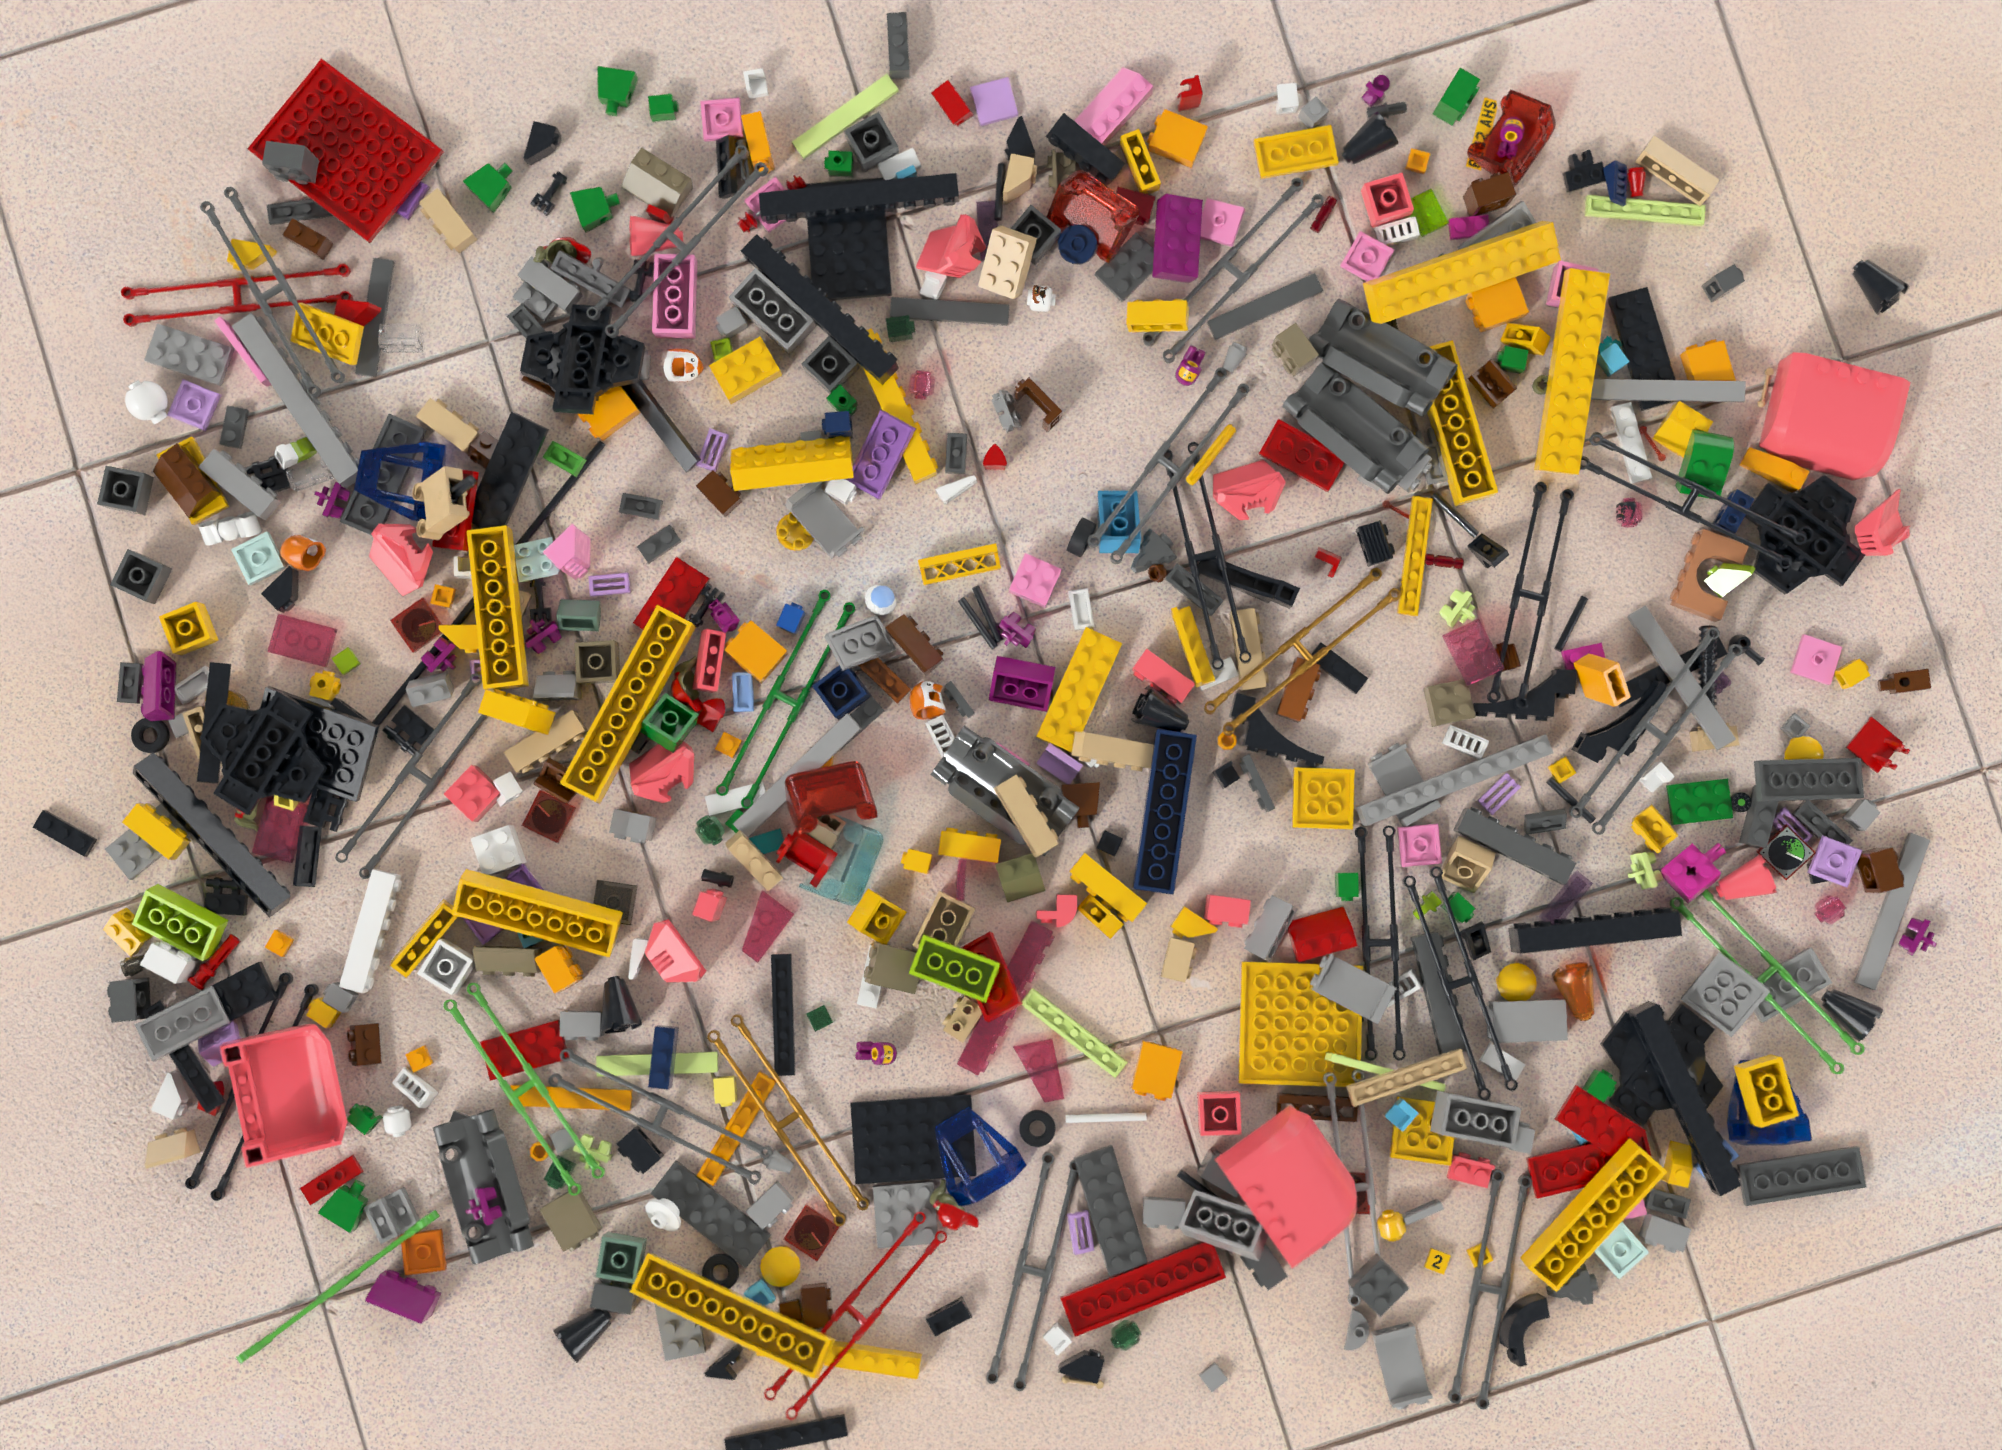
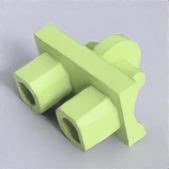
M1455 589L1450 597V600L1456 603L1454 609L1445 604L1439 612L1440 616L1446 620L1447 625L1451 628L1455 626L1458 620L1464 624L1467 619L1471 621L1475 619V615L1472 613L1475 606L1471 605L1473 598L1471 597L1472 593L1469 591L1464 593Z
M1641 852L1630 855L1633 863L1631 864L1633 872L1628 873V877H1635L1637 884L1640 883L1642 890L1657 887V883L1662 881L1663 877L1659 870H1652L1651 864L1656 862L1655 854L1653 852Z
M584 1134L580 1141L587 1152L591 1153L593 1158L608 1163L613 1155L610 1154L612 1143L602 1140L599 1148L596 1149L591 1147L595 1137ZM575 1144L573 1151L582 1154L578 1146ZM581 1155L579 1161L586 1163L584 1169L589 1170L590 1166L585 1161V1156Z

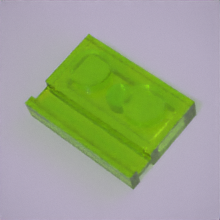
M1432 188L1411 198L1414 208L1411 217H1416L1421 237L1449 224Z

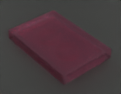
M278 614L267 652L327 667L337 629Z
M967 859L958 860L956 899L961 901L965 900Z

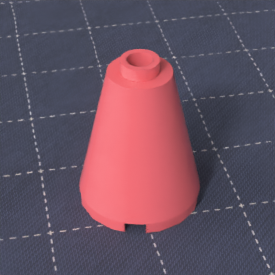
M630 216L631 256L644 255L670 224ZM678 227L674 234L683 241V231H679ZM667 239L654 252L675 248L676 246Z
M1762 855L1754 857L1720 879L1718 886H1715L1719 897L1730 900L1776 893L1774 880L1769 868L1767 869L1763 865L1766 862Z

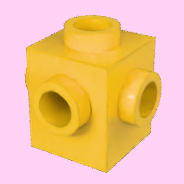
M323 670L322 674L315 672V675L310 679L309 686L311 689L309 695L333 701L341 689L340 678L334 677L335 673Z

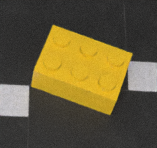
M761 336L709 365L731 405L782 376L778 365Z
M494 689V692L485 690L478 710L480 714L546 735L549 734L556 712L548 710V705L523 697L521 700L520 696L511 693L506 695V692Z
M1769 1054L1734 1065L1751 1125L1762 1128L1799 1116L1781 1056Z

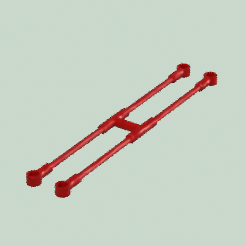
M340 264L338 267L324 268L319 271L283 275L285 279L320 275L348 277L351 270L346 264ZM343 268H346L345 273H341ZM274 275L250 276L253 282L277 280ZM245 277L149 289L147 287L132 289L126 286L121 290V295L124 298L132 300L135 296L149 295V293L216 286H232L234 305L151 316L150 314L134 316L128 313L124 315L123 322L130 327L136 326L137 323H146L152 320L218 313L222 315L257 311L261 307L256 303L242 304L240 285L249 284ZM130 290V295L126 296V292ZM342 291L336 295L296 301L304 304L336 303L337 299H343L345 295H349L347 300L353 301V296L348 291ZM290 301L268 303L270 308L294 306ZM132 317L133 321L128 323L129 318Z
M923 1212L915 1213L913 1220L905 1228L900 1238L856 1289L854 1288L820 1331L825 1334L845 1312L849 1313L861 1324L852 1335L853 1338L805 1395H802L792 1407L787 1409V1419L795 1420L799 1411L807 1403L808 1398L854 1343L859 1341L882 1314L881 1311L925 1259L932 1255L941 1243L947 1240L946 1232L938 1231L934 1240L925 1249V1253L868 1318L864 1317L852 1306V1303L861 1294V1290L905 1238L910 1236L919 1224L924 1223L926 1216ZM922 1214L923 1221L918 1222L916 1220V1215ZM939 1233L945 1235L943 1241L938 1240L937 1235ZM789 1368L771 1387L765 1390L764 1397L769 1401L775 1399L777 1392L794 1370ZM768 1390H772L774 1392L773 1397H768ZM789 1410H794L796 1415L794 1417L789 1416Z

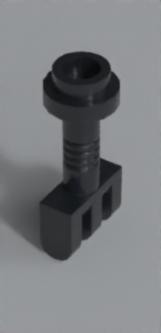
M559 171L556 174L553 173L552 177L555 179L544 196L537 193L531 201L533 207L539 203L537 210L542 211L545 208L543 214L546 216L555 207L550 202L554 193L561 184L566 185L567 177Z
M638 259L634 260L633 266L639 261ZM645 261L634 273L638 274L634 291L629 293L631 302L635 303L642 296L645 277L653 276L654 262H650L649 268L646 269L647 261Z
M543 578L531 580L530 587H534L536 609H530V619L536 621V615H538L539 621L544 620V614H546L547 622L552 621L551 608H544L542 586H546V583L543 582Z
M709 583L701 593V596L706 598L695 615H689L690 619L688 621L693 623L696 628L704 623L701 619L709 608L708 606L716 599L721 602L725 597L723 592L717 598L715 597L719 591L717 588H714L710 594L709 591L712 585Z

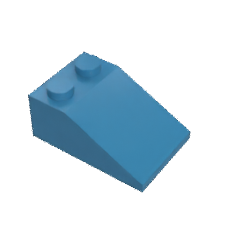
M1098 491V528L1102 523H1105L1128 491ZM1137 491L1131 495L1101 537L1099 553H1112L1116 551L1140 523ZM1140 531L1132 540L1130 547L1125 553H1139L1141 543Z

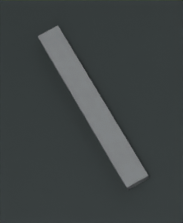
M1594 379L1591 400L1745 402L1746 381Z
M1645 605L1628 615L1627 618L1672 683L1685 666V663ZM1689 669L1675 686L1687 707L1690 706L1702 690ZM1705 694L1691 713L1718 751L1735 741L1736 738Z
M846 714L733 825L749 838L861 729L859 724L849 714Z
M1908 833L1898 860L1899 870L1904 875L1903 883L1905 887L1887 891L1854 983L1876 990L1927 851L1929 839Z

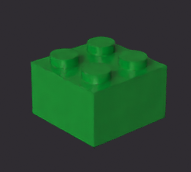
M1459 68L1432 115L1453 126L1456 120L1460 122L1480 89L1477 86L1480 79Z
M665 693L642 721L640 732L674 753L695 727L699 714Z

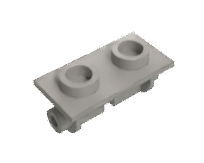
M999 390V393L992 395V402L996 412L1004 411L1005 413L999 416L1003 430L1011 432L1014 430L1013 427L1021 428V416L1014 408V399L1011 393Z

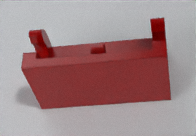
M1199 74L1195 75L1194 78L1181 81L1180 86L1187 84L1189 89L1177 95V98H1180L1179 105H1177L1178 112L1200 107L1203 92Z
M946 80L931 92L953 125L959 126L974 116L949 80Z

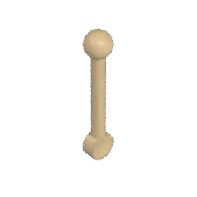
M1772 368L1765 370L1766 379L1761 399L1758 401L1759 407L1766 405L1764 400L1770 376L1774 373Z
M1066 1375L1062 1377V1382L1065 1384L1068 1382L1096 1386L1097 1389H1102L1104 1386L1101 1380L1098 1381V1384L1085 1380L1069 1378Z

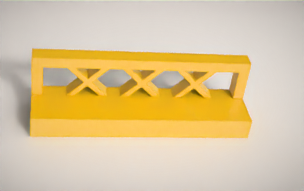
M996 543L918 560L923 585L1001 569ZM994 555L996 565L987 567L982 561L986 556ZM966 560H973L978 563L974 570L968 571L962 567ZM947 564H953L958 567L955 574L948 575L943 571ZM934 568L939 573L934 579L926 580L924 569Z
M1190 606L1179 610L1177 607L1171 608V615L1196 688L1215 682V677Z

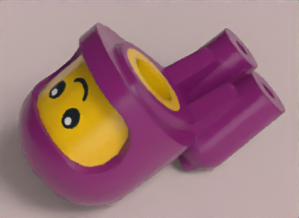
M1510 117L1504 121L1500 132V138L1503 142L1499 144L1497 152L1499 157L1507 155L1509 159L1515 158L1518 149L1516 144L1521 141L1525 129L1524 123L1520 118Z
M1193 345L1189 346L1175 372V378L1180 384L1190 386L1196 382L1202 371L1199 366L1206 354L1205 351L1197 350Z
M871 1041L857 1042L856 1044L858 1050L855 1053L856 1060H872L875 1065H890L897 1058V1049L890 1042L873 1043Z

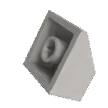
M553 671L543 672V675H537L533 698L541 701L582 700L581 684L576 683L575 671H563V675H555Z

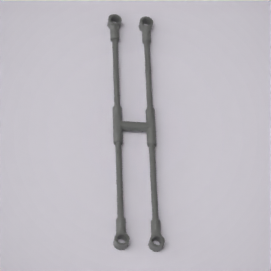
M744 145L737 146L736 153L726 163L725 168L690 206L663 231L656 241L653 242L654 245L608 295L604 296L594 307L587 309V316L592 320H598L601 315L600 312L610 302L609 300L667 239L681 250L672 260V263L624 315L622 314L614 324L606 326L605 333L609 337L616 338L619 335V329L627 322L628 317L672 269L678 266L699 244L701 238L749 186L751 187L760 176L767 175V166L763 162L757 163L754 168L755 171L745 180L746 183L691 241L685 244L674 234L676 229L683 223L682 221L720 179L730 169H733L741 159H746L749 156V150ZM764 167L763 171L759 172V169ZM596 311V314L591 316L592 312Z
M1296 177L1292 180L1291 186L1281 195L1280 200L1210 269L1209 274L1186 296L1184 300H1187L1188 303L1223 267L1237 278L1236 282L1229 287V291L1186 336L1179 340L1171 349L1164 351L1163 359L1166 363L1174 362L1175 355L1185 346L1189 338L1232 294L1238 291L1258 270V266L1305 217L1307 218L1316 208L1323 206L1324 198L1322 195L1315 194L1312 197V202L1302 211L1300 217L1255 264L1252 263L1244 273L1241 272L1229 261L1284 201H1287L1295 192L1303 189V180ZM1295 183L1301 184L1300 186H1294ZM1316 199H1320V200H1321L1320 203H1316V202H1314V201H1315ZM1162 331L1145 333L1143 335L1144 344L1152 346L1155 343V338ZM1151 337L1152 340L1146 341V338ZM1168 354L1173 355V356H1172L1171 358H1169V359L1166 358V355H1168Z
M227 187L224 190L225 197L231 200L237 212L241 214L273 269L272 272L279 284L261 293L220 225L221 222L214 212V205L204 201L201 203L200 209L207 214L213 226L217 228L249 283V288L258 304L277 331L302 374L301 377L307 386V393L311 397L317 398L321 395V389L314 384L310 375L301 365L272 315L273 312L267 303L268 299L284 291L325 358V363L331 372V379L336 383H342L345 380V375L338 370L333 359L327 354L296 301L297 298L281 270L275 265L247 217L244 207L238 198V191L233 187ZM234 191L233 195L229 196V193ZM210 205L209 210L206 211L205 208ZM340 374V378L336 380V375ZM316 388V393L312 394V390Z
M1224 368L1216 369L1214 377L1206 386V390L1169 439L1158 449L1144 468V472L1105 523H1102L1098 530L1089 536L1088 545L1091 548H1096L1100 543L1101 537L1107 531L1109 524L1147 474L1151 473L1158 463L1174 473L1166 489L1128 539L1124 540L1121 546L1112 552L1110 560L1113 564L1121 563L1123 555L1130 547L1132 540L1170 490L1174 489L1194 462L1195 457L1232 408L1236 407L1242 397L1247 396L1249 386L1247 384H1240L1228 407L1180 468L1164 457L1167 450L1171 447L1173 440L1208 394L1215 389L1219 382L1225 380L1227 372ZM1221 372L1224 376L1219 377L1217 373ZM1244 388L1246 392L1242 393L1240 389ZM1094 538L1097 540V543L1093 544L1090 540ZM1114 555H1119V556H1120V559H1119V560H1115V559L1113 558V556H1114Z
M1710 627L1706 630V636L1697 646L1698 649L1655 705L1651 706L1631 732L1629 739L1579 802L1570 807L1569 814L1572 817L1579 818L1582 816V810L1591 799V795L1634 739L1636 740L1644 729L1661 740L1652 751L1653 754L1611 809L1607 810L1599 822H1595L1592 825V831L1595 834L1601 835L1605 832V826L1614 816L1615 810L1655 758L1660 756L1678 730H1680L1682 723L1721 672L1730 665L1736 656L1742 654L1743 649L1739 644L1729 646L1728 654L1720 663V667L1677 723H1674L1666 734L1650 723L1658 712L1657 709L1699 654L1704 652L1713 639L1719 637L1720 632L1717 628ZM1711 630L1715 631L1714 637H1711L1709 634ZM1735 646L1738 647L1736 654L1732 651ZM1575 808L1579 809V813L1577 815H1573V810ZM1597 825H1601L1602 827L1601 831L1596 832L1595 830Z
M473 673L470 676V681L462 690L460 697L419 751H416L396 777L395 783L354 837L350 838L343 849L336 853L335 858L339 863L347 861L348 854L357 844L359 837L399 784H402L409 774L425 783L426 786L420 793L419 798L377 854L373 855L366 866L360 869L359 875L361 878L368 879L371 876L372 869L380 861L382 854L422 801L426 800L445 775L446 769L486 718V715L483 714L479 717L442 768L440 767L432 778L415 767L422 758L424 751L464 698L468 697L475 686L481 683L482 677L480 674ZM478 676L480 678L479 682L474 683L472 677ZM343 853L346 858L341 860L338 854ZM367 869L369 875H363L362 870Z
M570 1048L561 1051L560 1058L562 1061H571L581 1067L585 1066L648 1097L649 1100L661 1106L652 1123L575 1087V1085L562 1079V1076L558 1073H554L549 1077L548 1082L551 1086H559L570 1092L573 1091L636 1122L637 1125L668 1140L671 1139L735 1170V1173L747 1178L751 1184H757L760 1181L761 1174L759 1171H750L740 1165L736 1166L660 1127L669 1109L747 1145V1148L759 1153L763 1159L771 1157L773 1154L772 1147L768 1145L762 1146L751 1140L748 1141L685 1110L684 1107L653 1092L650 1093L586 1062V1059L574 1054ZM564 1052L569 1053V1058L564 1056ZM553 1077L558 1079V1083L553 1081ZM767 1149L770 1154L765 1155L763 1150ZM756 1175L758 1180H753L751 1176Z
M1046 1152L1042 1156L1043 1164L1039 1176L1040 1182L1023 1248H1021L1012 1282L1013 1288L996 1354L993 1356L990 1371L986 1374L988 1383L995 1384L998 1381L1000 1355L1018 1286H1020L1023 1273L1042 1277V1284L1039 1290L1041 1293L1024 1360L1021 1363L1018 1377L1014 1380V1388L1017 1391H1023L1026 1387L1025 1378L1029 1367L1028 1360L1044 1297L1047 1294L1056 1260L1055 1254L1072 1187L1075 1186L1078 1174L1077 1169L1072 1168L1073 1159L1069 1163L1068 1186L1045 1270L1025 1265L1028 1254L1027 1249L1045 1179L1048 1177L1050 1165L1054 1162V1156L1050 1152ZM1046 1155H1050L1052 1157V1160L1050 1162H1046L1044 1160V1157ZM995 1374L996 1379L990 1380L989 1375ZM1022 1381L1024 1385L1017 1387L1016 1383Z
M1499 1169L1492 1170L1491 1197L1478 1266L1475 1267L1471 1287L1470 1306L1457 1373L1454 1376L1452 1390L1448 1393V1399L1452 1403L1458 1404L1461 1401V1375L1474 1307L1477 1305L1479 1291L1499 1295L1496 1307L1498 1310L1485 1378L1482 1381L1480 1396L1476 1398V1405L1482 1410L1489 1407V1400L1487 1399L1490 1387L1489 1380L1502 1312L1505 1310L1511 1278L1510 1270L1527 1190L1532 1184L1531 1178L1527 1175H1521L1518 1178L1520 1185L1517 1199L1518 1207L1501 1287L1481 1283L1482 1266L1495 1199L1498 1196L1500 1182L1504 1179V1173ZM1499 1172L1500 1178L1495 1179V1173ZM1527 1178L1528 1183L1523 1185L1522 1180ZM1457 1394V1399L1452 1400V1395ZM1481 1400H1485L1484 1405H1479Z

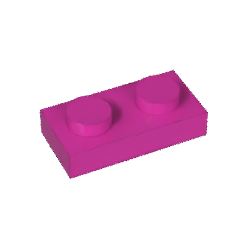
M1480 215L1449 219L1450 240L1472 237L1489 224V216Z
M1602 642L1562 651L1565 669H1575L1573 663L1589 653L1605 658Z

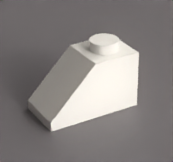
M172 1071L167 1073L151 1108V1111L172 1120L183 1116L188 1108L186 1104L189 1098L179 1072Z

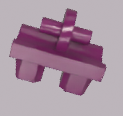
M1378 75L1374 78L1373 84L1368 81L1365 85L1367 91L1361 97L1362 100L1370 107L1378 99L1383 101L1386 97L1384 92L1390 87L1389 78L1385 75Z
M335 482L330 496H327L330 488L326 486L323 487L321 493L315 491L314 495L319 497L317 505L323 506L324 501L328 500L322 516L340 519L344 509L333 505L335 499L339 498L347 502L351 492L342 487L338 482Z
M718 599L713 601L708 606L712 611L710 615L724 633L736 630L740 620L726 602L721 604Z
M1012 612L1008 617L1005 615L998 625L1003 630L1001 635L1006 638L1004 645L1008 646L1011 642L1016 647L1018 644H1021L1024 648H1027L1031 643L1036 628L1031 624H1027L1024 628L1017 625L1021 617L1016 612Z
M534 619L530 620L529 622L532 627L526 631L529 635L535 631L536 633L525 640V645L528 649L531 647L537 654H540L547 648L542 641L543 638L548 636L553 644L562 638L557 622L553 620L541 629L546 624L543 619L537 623Z
M440 636L433 644L441 651L439 655L435 657L427 650L421 657L424 664L428 666L427 670L431 673L442 661L444 663L440 669L443 672L448 667L453 670L456 668L453 662L457 656L452 654L449 658H446L456 646L452 641L449 642Z
M1911 918L1907 928L1917 934L1914 939L1903 934L1898 945L1908 950L1907 954L1911 956L1915 953L1920 942L1923 943L1920 950L1924 952L1927 951L1929 946L1935 948L1937 943L1932 940L1935 934L1929 931L1927 937H1924L1931 921Z
M475 1188L479 1205L476 1204L475 1198L469 1200L471 1208L465 1210L466 1214L473 1213L474 1220L480 1219L479 1211L481 1210L484 1224H493V1220L502 1216L499 1205L489 1208L487 1204L488 1200L497 1198L495 1188Z

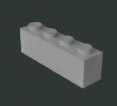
M213 449L199 465V468L259 518L267 520L281 503L276 498L278 495L270 488H263L261 486L263 482L256 476L252 475L250 477L246 474L247 469L240 463L234 464L231 461L232 457L224 450L219 452Z

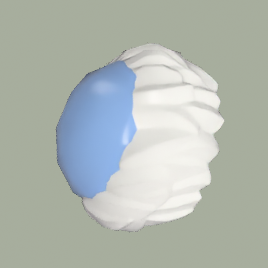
M873 585L868 588L865 600L867 608L871 612L880 616L889 614L894 610L896 599L891 588L881 585Z

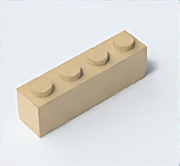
M1656 136L1652 137L1635 161L1638 165L1644 167V169L1699 206L1711 195L1719 182L1718 178Z
M1255 608L1236 610L1242 635L1245 637L1247 649L1252 658L1248 664L1242 663L1239 659L1238 636L1232 612L1229 613L1239 681L1266 660L1265 652H1261L1260 644H1263L1262 632H1258L1257 624H1260V616L1258 612L1255 613ZM1244 654L1242 656V660L1244 661L1249 659V655ZM1264 668L1240 687V692L1265 688L1266 683H1269L1268 672H1264Z
M571 710L552 722L548 735L535 732L504 751V754L516 773L526 774L534 769L533 765L540 762L542 764L549 757L551 758L550 755L554 752L560 753L567 749V744L574 741L576 743L585 738L584 734L588 730L578 713Z
M1075 732L1072 756L1079 757V761L1091 763V759H1093L1099 765L1108 766V762L1114 763L1113 767L1125 769L1126 766H1131V770L1142 772L1143 768L1151 769L1154 745L1087 732Z
M1016 774L993 789L1036 858L1058 845V836L1046 824L1048 820L1042 811H1038L1035 806L1037 801L1034 796L1027 793L1025 789L1027 785L1023 778H1018Z

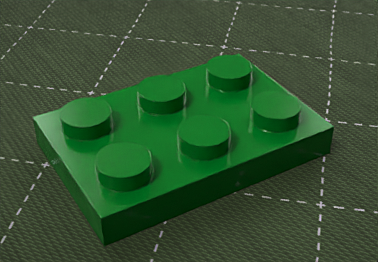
M1728 778L1666 785L1671 825L1733 818Z

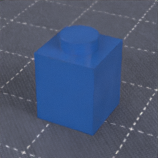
M793 602L791 605L785 604L776 626L797 635L806 614L802 610L803 607Z

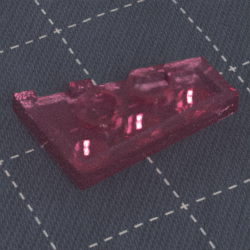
M763 890L761 891L742 951L757 963L794 916L793 912Z
M1053 1039L1013 1046L1044 1103L1064 1099Z

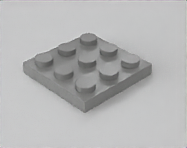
M1719 952L1681 997V1000L1732 1037L1771 990Z
M934 1181L873 1186L878 1248L892 1247L913 1220L915 1213L919 1211L925 1214L926 1220L924 1223L919 1224L899 1247L930 1244L934 1240L938 1232L936 1208L930 1203V1196L934 1192ZM917 1214L916 1220L918 1222L923 1221V1215Z

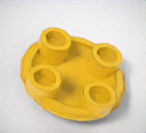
M791 512L779 520L776 527V535L779 542L785 548L792 551H800L808 548L813 543L814 538Z
M1807 736L1794 737L1790 740L1785 750L1784 760L1823 759L1824 752L1821 744L1816 739Z
M1511 963L1505 966L1496 977L1497 989L1507 1001H1527L1535 993L1537 987L1534 972L1527 965L1521 963Z
M778 1246L771 1248L765 1253L761 1260L760 1269L767 1283L776 1287H784L797 1279L801 1264L799 1257L790 1247Z

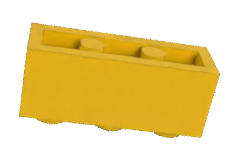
M1137 129L1121 135L1119 144L1138 191L1148 195L1159 191L1161 182L1140 130Z
M1155 299L1153 301L1134 300L1133 302H1127L1126 325L1129 332L1188 331L1189 307L1187 300L1173 299L1172 301Z
M137 803L122 823L168 860H176L191 842L186 837L188 834L184 830L176 829L172 826V821L166 816L157 814L155 812L157 809L151 804Z
M946 827V831H941L938 855L998 863L1001 839H997V834L986 833V836L983 837L977 836L978 832L966 830V834L958 833V829Z

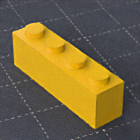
M1083 853L1069 870L1072 874L1070 876L1071 879L1077 884L1084 883L1087 886L1086 891L1092 896L1099 895L1103 899L1101 903L1110 910L1112 907L1119 912L1117 916L1124 922L1128 920L1133 922L1147 905L1144 900L1086 853Z
M443 899L391 960L390 966L407 978L457 919L458 916L452 915L453 905Z

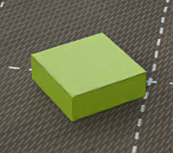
M729 337L710 342L715 362L733 352Z
M350 647L332 657L342 675L347 674L361 664Z

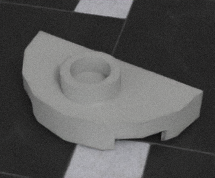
M1354 1309L1351 1311L1344 1346L1345 1350L1360 1348L1369 1336V1325L1366 1318Z

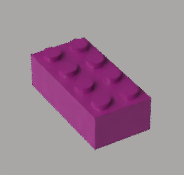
M1165 194L1157 200L1152 278L1190 283L1198 278L1203 200L1172 194Z

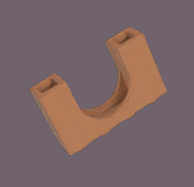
M1702 529L1697 533L1695 532L1691 539V544L1693 545L1691 550L1685 555L1684 562L1686 564L1684 569H1681L1678 574L1677 580L1679 583L1677 588H1674L1671 593L1670 599L1672 601L1670 605L1717 622L1722 620L1728 601L1710 595L1700 588L1696 578L1698 566L1705 559H1715L1723 563L1742 565L1749 546Z

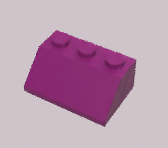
M156 651L145 658V664L142 666L144 684L141 686L143 695L141 713L143 717L150 721L175 720L176 661L162 651Z
M997 656L988 701L1047 712L1056 667Z
M385 1270L379 1274L366 1296L365 1302L422 1324L433 1315L441 1292L436 1291L437 1289L434 1286L418 1284V1281L414 1278H403L394 1270Z

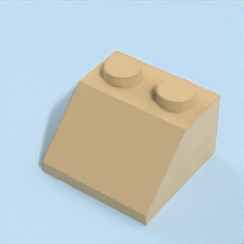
M1011 154L1003 190V204H1009L1029 191L1031 183L1035 184L1037 165H1034V158Z
M1458 836L1441 867L1443 870L1442 879L1475 893L1493 867L1495 852Z
M185 1127L175 1130V1135L167 1136V1133L154 1136L155 1140L147 1144L145 1168L148 1169L200 1153L195 1129L187 1131Z

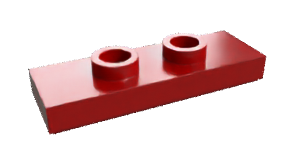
M353 1154L302 1186L300 1190L308 1203L312 1205L364 1171Z

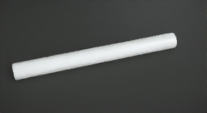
M1146 1112L1066 1115V1123L1147 1120Z

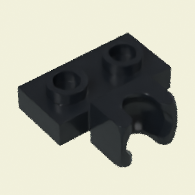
M1590 150L1581 154L1582 161L1578 160L1576 154L1568 156L1571 171L1562 173L1567 193L1606 182L1603 162L1593 164L1594 161Z

